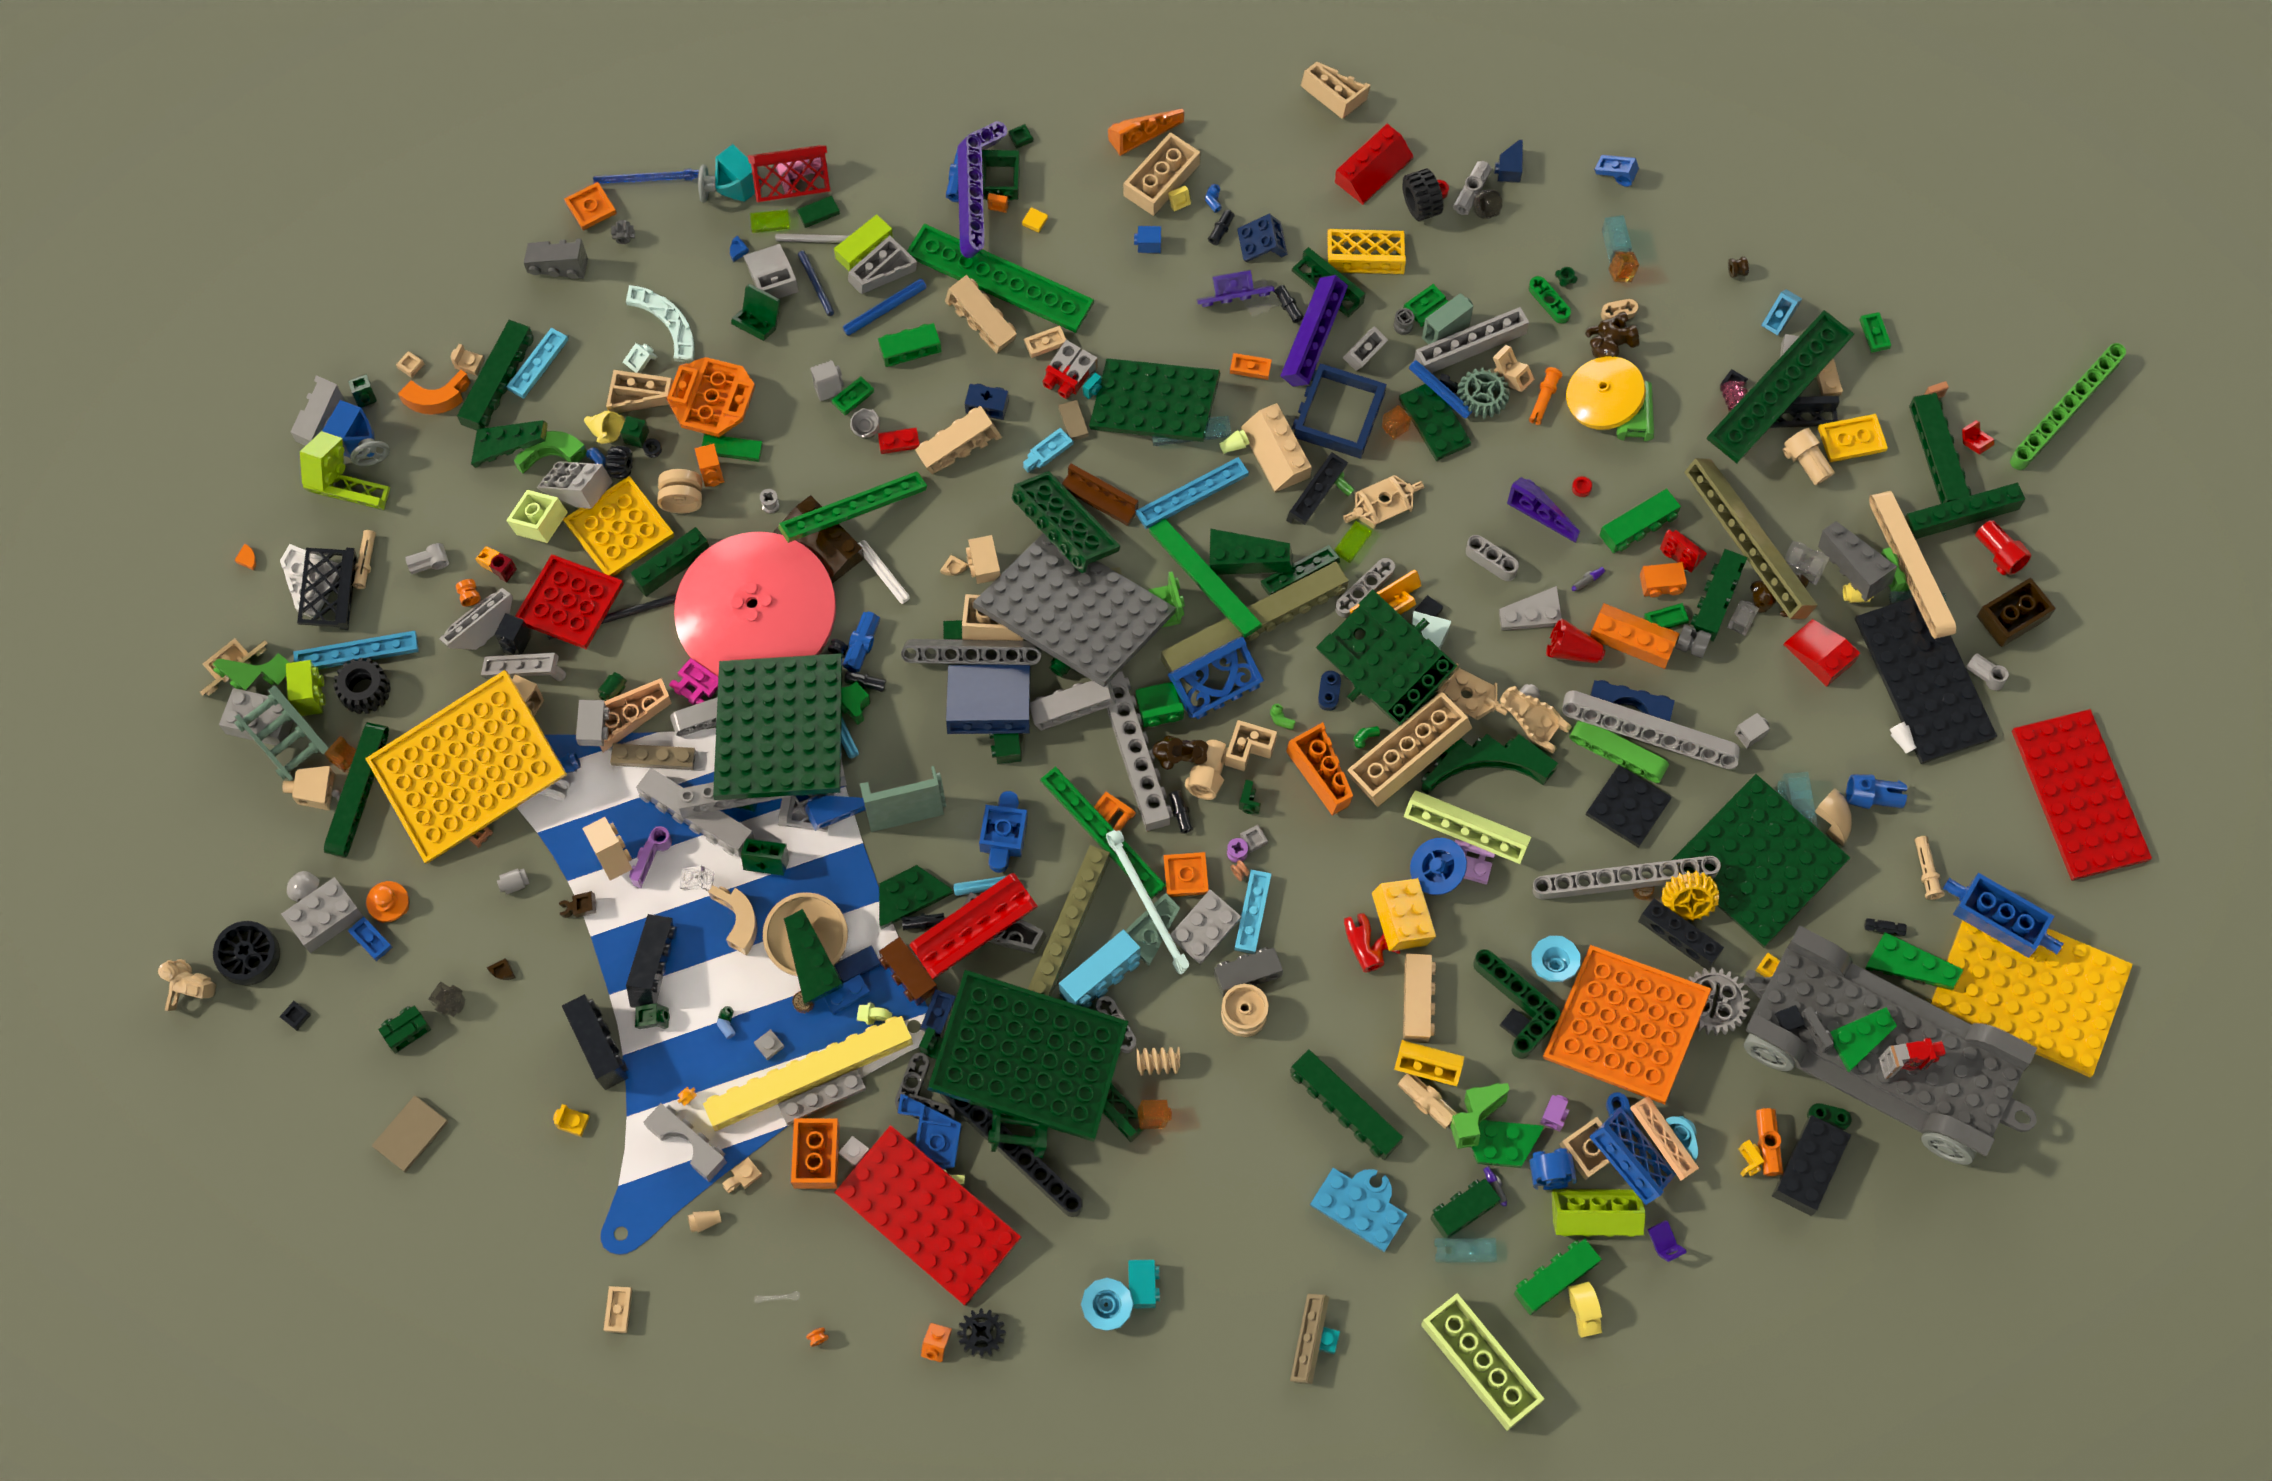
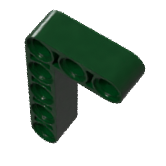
M1482 949L1475 956L1473 962L1474 969L1533 1018L1515 1038L1511 1049L1515 1057L1524 1059L1530 1055L1557 1024L1560 1010L1495 954L1487 949ZM1485 958L1489 964L1483 965L1479 962V959ZM1502 972L1505 978H1498L1495 973ZM1517 985L1521 988L1522 991L1515 992L1512 990L1511 986ZM1534 999L1538 1002V1005L1532 1006L1528 1003V1000ZM1551 1013L1555 1019L1549 1020L1544 1014ZM1531 1028H1538L1541 1034H1533ZM1524 1043L1528 1049L1520 1050L1517 1044Z

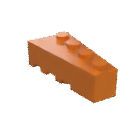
M1322 722L1291 739L1286 752L1333 816L1349 807L1353 794L1345 774L1340 768L1337 755L1335 756L1330 737L1327 736L1325 725Z

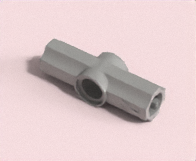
M1483 160L1477 161L1470 176L1466 179L1465 185L1453 206V209L1458 214L1468 215L1476 199L1479 198L1481 190L1492 171L1489 163Z

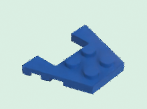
M900 1094L898 1114L920 1117L915 1146L942 1169L955 1168L962 1124L904 1094Z

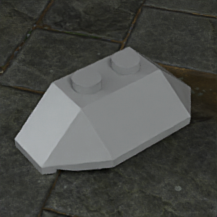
M501 588L497 593L484 598L455 621L445 631L444 635L439 638L440 641L448 648L476 650L485 645L487 640L495 635L505 613L510 614L513 596Z

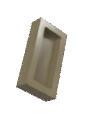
M1075 400L1058 405L1067 435L1073 441L1089 437L1078 401Z

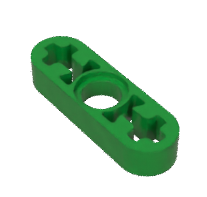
M1533 277L1529 283V292L1555 322L1560 324L1566 323L1570 318V307L1543 277ZM1534 285H1541V289L1539 287L1535 288ZM1551 296L1555 299V302L1547 303L1544 298Z

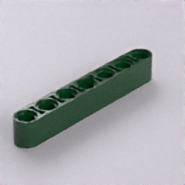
M367 722L363 728L324 843V853L346 858L350 852L375 778L365 758L386 745L389 736L388 726Z

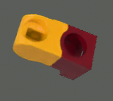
M487 546L484 547L475 559L479 565L496 574L506 583L517 570L512 559Z

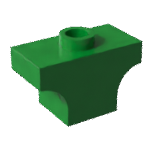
M854 682L848 687H842V713H847L859 725L864 721L862 713L864 708L871 703L869 695L857 682Z

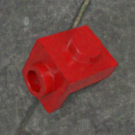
M1977 420L1962 429L1963 444L1979 455L1995 445L1994 439L1980 430V422Z

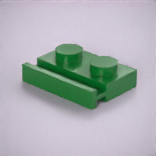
M1432 284L1405 303L1403 308L1410 309L1413 312L1414 320L1422 328L1425 324V319L1449 301Z

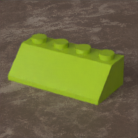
M1552 1189L1553 1225L1556 1235H1583L1586 1237L1592 1235H1605L1608 1237L1614 1235H1626L1629 1237L1644 1235L1645 1209L1642 1200L1633 1189Z

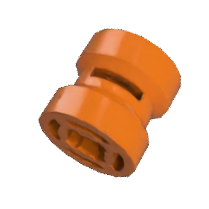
M465 579L456 584L455 587L457 593L460 594L459 599L462 606H473L480 602L481 598L479 592L476 591L477 586L473 579Z

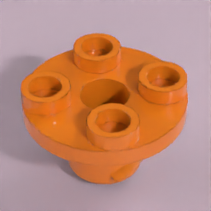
M381 882L375 885L367 895V910L378 922L395 921L406 914L409 909L408 893L397 882Z

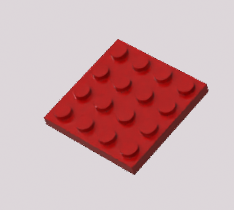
M551 554L515 617L523 619L530 629L587 649L624 583L623 580Z

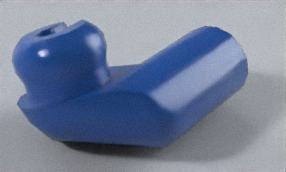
M1217 184L1211 185L1205 196V201L1214 213L1222 209V206L1217 201L1220 187Z
M595 447L588 449L586 452L587 458L593 459L595 464H603L605 468L606 458L601 451Z

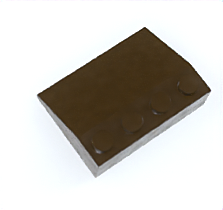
M810 495L799 503L782 522L822 506ZM840 524L796 540L817 556L828 572L832 584L864 559L863 548ZM778 527L773 531V533L782 535Z

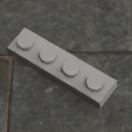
M855 1069L782 1102L778 1106L788 1126L794 1123V1118L808 1117L865 1091L866 1087L858 1070Z

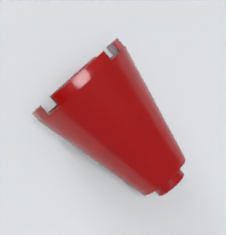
M1564 619L1558 620L1549 637L1552 639L1551 645L1547 644L1546 656L1556 659L1596 664L1598 661H1602L1605 655L1603 644Z

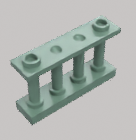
M274 685L267 690L270 693L267 696V700L243 719L239 714L234 716L237 720L234 724L241 732L246 730L277 766L278 769L275 771L282 780L287 778L290 781L293 777L289 772L314 752L316 754L318 752L324 754L329 748ZM279 704L283 709L282 715L258 734H255L248 725L271 706ZM293 720L297 725L294 728L295 731L269 751L262 740L286 721L290 722ZM306 736L310 740L309 747L283 767L275 757L297 739Z

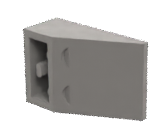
M780 244L744 255L755 287L776 298L798 292L796 278Z
M558 461L542 479L537 489L577 508L592 509L613 482L603 464Z

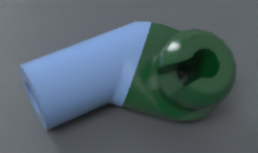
M725 1006L721 1009L717 1019V1026L727 1039L732 1038L736 1034L730 1026L734 1013L730 1006Z

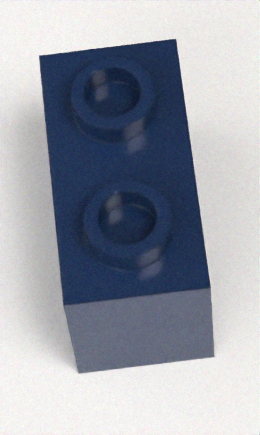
M970 384L965 400V413L968 414L970 410L981 406L989 418L1004 420L1009 401L1008 390L1001 387H986L983 384Z

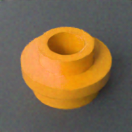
M686 1087L678 1094L680 1099L677 1102L686 1106L697 1096L694 1092L696 1089L694 1087L692 1089Z

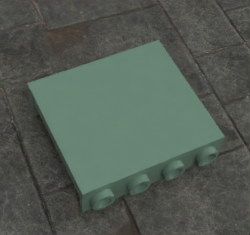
M932 766L933 779L872 794L868 782L860 783L871 832L944 815L943 808L946 807L940 772L936 773L935 767Z

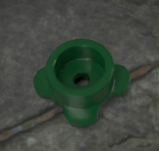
M1563 267L1555 272V276L1560 281L1559 285L1562 287L1577 282V277L1571 267Z

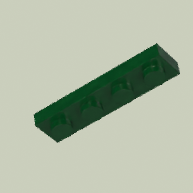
M1328 545L1295 562L1292 572H1276L1261 580V586L1270 596L1334 562L1340 563V557Z

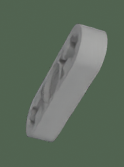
M1103 996L1098 999L1096 1011L1108 1015L1105 1009L1101 1010L1102 1003L1110 1004L1111 1016L1125 1020L1111 997ZM1127 1025L1125 1038L1132 1041L1130 1042V1047L1127 1045L1121 1046L1120 1051L1123 1053H1131L1136 1048V1037L1129 1025Z

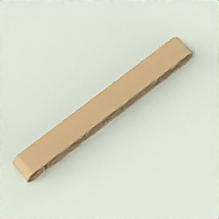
M1887 491L1870 495L1869 503L1873 514L1893 554L1895 553L1898 557V566L1905 574L1906 583L1932 637L1936 639L1955 634V621L1893 493Z

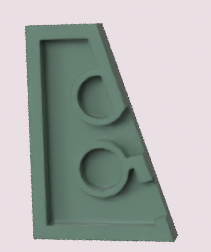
M1165 893L1154 903V906L1167 930H1169L1180 907ZM1146 910L1125 931L1140 947V958L1149 966L1163 939Z

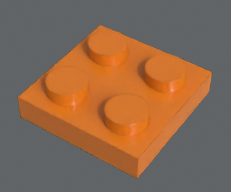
M598 182L564 198L566 205L583 231L617 214L616 209Z
M1205 852L1164 855L1166 893L1169 897L1204 895L1209 891Z

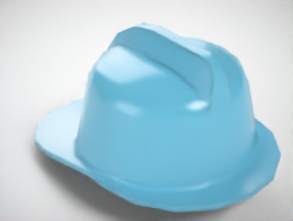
M1684 1116L1667 1118L1666 1121L1692 1159L1696 1161L1698 1145L1694 1124L1684 1118Z

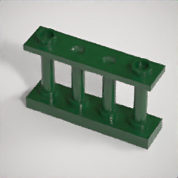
M993 1111L992 1130L989 1131L988 1143H991V1152H996L999 1142L1031 1146V1148H1034V1157L1043 1158L1047 1148V1127ZM1000 1123L1031 1126L1032 1129H1035V1135L1026 1137L1000 1133Z

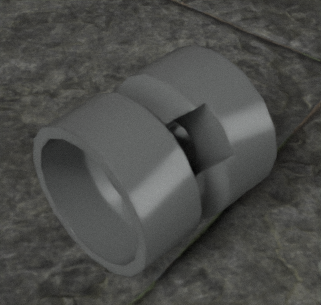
M1684 624L1675 649L1683 652L1689 650L1691 655L1703 658L1711 634L1702 630L1696 632L1694 627Z

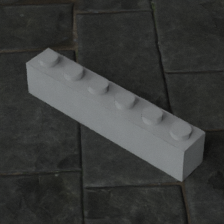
M1521 307L1417 349L1414 361L1417 360L1430 373L1436 372L1527 334L1529 321Z
M652 768L648 770L636 786L639 797L643 801L654 803L659 811L670 813L675 821L680 824L686 823L691 831L698 835L702 833L713 845L718 843L731 856L735 854L741 857V851L746 838L754 839L752 830L720 810L682 818L676 789L683 787Z

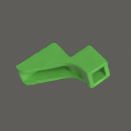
M277 653L272 660L262 665H252L225 659H217L212 665L215 667L213 671L222 678L226 676L231 680L229 683L231 686L245 691L260 673L264 675L262 678L271 686L274 683L279 685L286 677V663L290 662Z
M1495 1083L1487 1087H1473L1470 1090H1466L1464 1103L1468 1113L1461 1112L1453 1115L1451 1121V1130L1457 1149L1479 1145L1480 1131L1478 1125L1506 1103L1509 1092L1508 1083Z

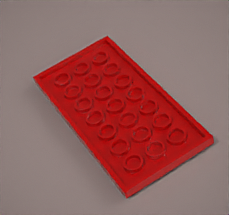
M2091 709L2013 728L2012 734L2071 881L2147 862L2152 859Z
M892 1125L887 1128L834 1192L964 1306L970 1302L1022 1238L1021 1235Z

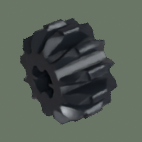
M622 445L611 446L607 451L606 471L609 477L616 479L627 478L631 474V468H633V454L628 447Z

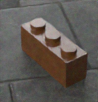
M900 936L879 950L881 965L885 970L890 969L893 973L891 975L893 981L897 986H903L905 989L903 993L910 1002L914 1001L918 1006L934 994L937 989L936 983Z

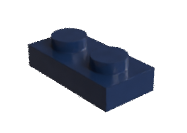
M936 989L920 1030L926 1032L927 1027L936 1030L937 1036L940 1037L956 996Z

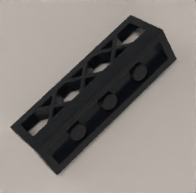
M1839 396L1798 397L1783 413H1789L1794 419L1786 421L1780 416L1770 428L1815 427L1821 424L1838 421L1837 407L1840 403ZM1823 412H1832L1833 420H1825L1820 415ZM1803 413H1810L1814 418L1806 421L1801 415Z
M1331 452L1289 511L1286 521L1291 524L1296 519L1306 525L1342 474L1348 462Z

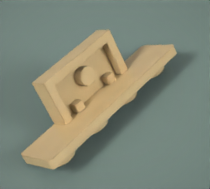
M234 638L205 661L202 665L216 680L204 688L200 694L202 696L204 694L209 696L218 689L216 685L223 680L226 683L230 680L226 676L220 677L213 671L215 667L212 664L217 659L249 664L251 662L248 659L254 654L258 657L267 650L265 648L268 644L266 640L248 653Z

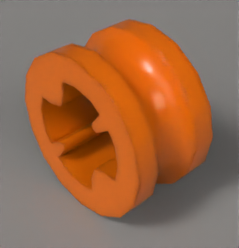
M824 1327L818 1328L806 1336L807 1340H811V1347L820 1345L828 1340V1335L824 1334Z

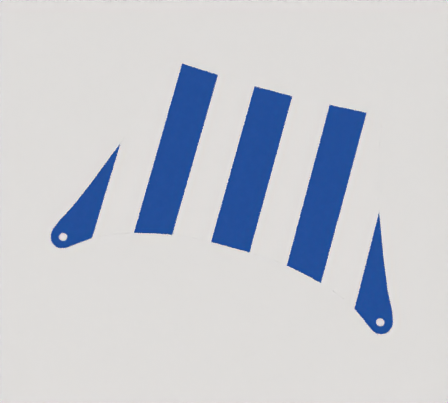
M716 728L700 730L682 737L676 736L675 731L630 733L616 743L695 748L694 770L652 769L683 788L714 782ZM545 735L558 759L569 752L571 754L575 752L580 760L581 768L577 769V772L567 773V776L561 779L570 784L569 789H563L553 784L552 790L565 795L563 801L537 794L516 808L535 829L553 855L573 894L577 895L589 891L595 893L596 913L583 917L610 996L618 1025L623 1059L629 1069L626 1071L628 1079L625 1080L627 1113L625 1151L619 1185L602 1227L600 1239L603 1247L610 1253L627 1254L650 1239L679 1210L787 1127L777 1104L715 1132L703 1106V1103L707 1102L706 1100L709 1097L723 1095L734 1086L741 1087L752 1078L764 1077L770 1070L776 1068L780 1070L793 1060L800 1061L805 1059L811 1052L823 1051L832 1043L837 1042L839 1044L852 1034L859 1035L866 1032L865 1030L870 1026H880L885 1023V1021H875L873 1024L867 1025L866 1022L857 1021L859 1005L873 1003L875 1008L887 1009L892 1013V1017L896 1016L898 1018L902 1016L906 1027L911 1020H917L922 1024L928 1007L925 1001L918 1006L914 1001L910 1002L903 993L905 991L903 986H897L891 977L893 973L890 969L885 970L881 965L861 975L870 991V995L835 1015L831 1012L824 998L810 1004L809 1008L802 1010L801 1007H798L797 1003L794 1004L795 996L801 993L798 977L780 970L766 953L763 943L765 920L778 902L796 893L808 892L824 896L831 900L842 912L848 928V943L839 961L871 945L880 959L879 950L898 938L893 924L880 929L879 886L866 853L855 815L829 825L827 832L791 825H786V827L778 826L782 798L758 803L755 812L739 808L720 810L752 830L755 840L787 844L789 862L784 876L743 870L741 857L735 854L733 856L729 855L718 843L713 845L702 833L699 835L694 833L686 823H678L672 818L673 815L668 812L662 813L655 807L654 803H646L639 797L636 786L650 768L612 766L610 763L612 747L603 753L600 746H579L576 735ZM841 786L840 793H835L834 796L849 797L846 786ZM796 795L800 804L810 798L808 795ZM799 809L792 814L791 820L801 821L806 816ZM606 817L609 824L614 823L619 833L615 836H621L625 844L623 850L627 849L632 858L629 861L631 867L636 866L638 852L641 847H644L654 828L659 826L665 827L671 836L672 845L666 851L657 850L642 888L633 886L629 877L630 871L611 881L609 880L582 828ZM660 836L656 841L662 842L666 836ZM712 885L717 888L720 886L730 891V895L734 888H736L747 897L752 905L757 920V935L747 956L728 946L726 939L735 925L736 915L731 909L710 898L708 891ZM648 914L673 918V924L677 928L675 939L671 941V953L667 958L666 969L657 1000L658 1004L669 1008L670 1019L666 1029L658 1026L645 1029L635 1028V1008L629 1005L626 983ZM725 1006H730L734 1011L730 1026L736 1034L730 1039H727L717 1026L719 1012ZM771 1029L784 1045V1048L767 1061L754 1042ZM925 1031L909 1032L913 1045L858 1068L857 1070L861 1078L909 1051L919 1048ZM686 1087L689 1089L694 1087L696 1089L694 1092L697 1096L686 1106L677 1102L680 1099L678 1094ZM660 1103L665 1107L670 1105L678 1113L676 1116L681 1121L685 1118L694 1126L692 1130L696 1134L701 1132L709 1139L708 1144L711 1147L717 1146L725 1153L723 1157L727 1163L710 1182L694 1170L690 1164L693 1157V1146L688 1140L681 1137H671L661 1141L644 1125L643 1121ZM618 1227H625L628 1230L627 1238L622 1241L616 1240L614 1237V1231Z

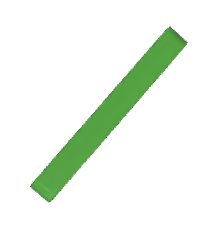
M2119 343L2110 345L2017 447L2010 459V464L2014 469H2025L2119 366L2126 354V349L2123 345Z

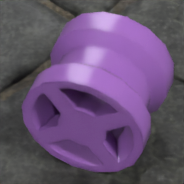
M1241 838L1232 839L1227 847L1228 859L1234 863H1237L1238 860L1242 862L1246 860L1248 854L1247 843Z

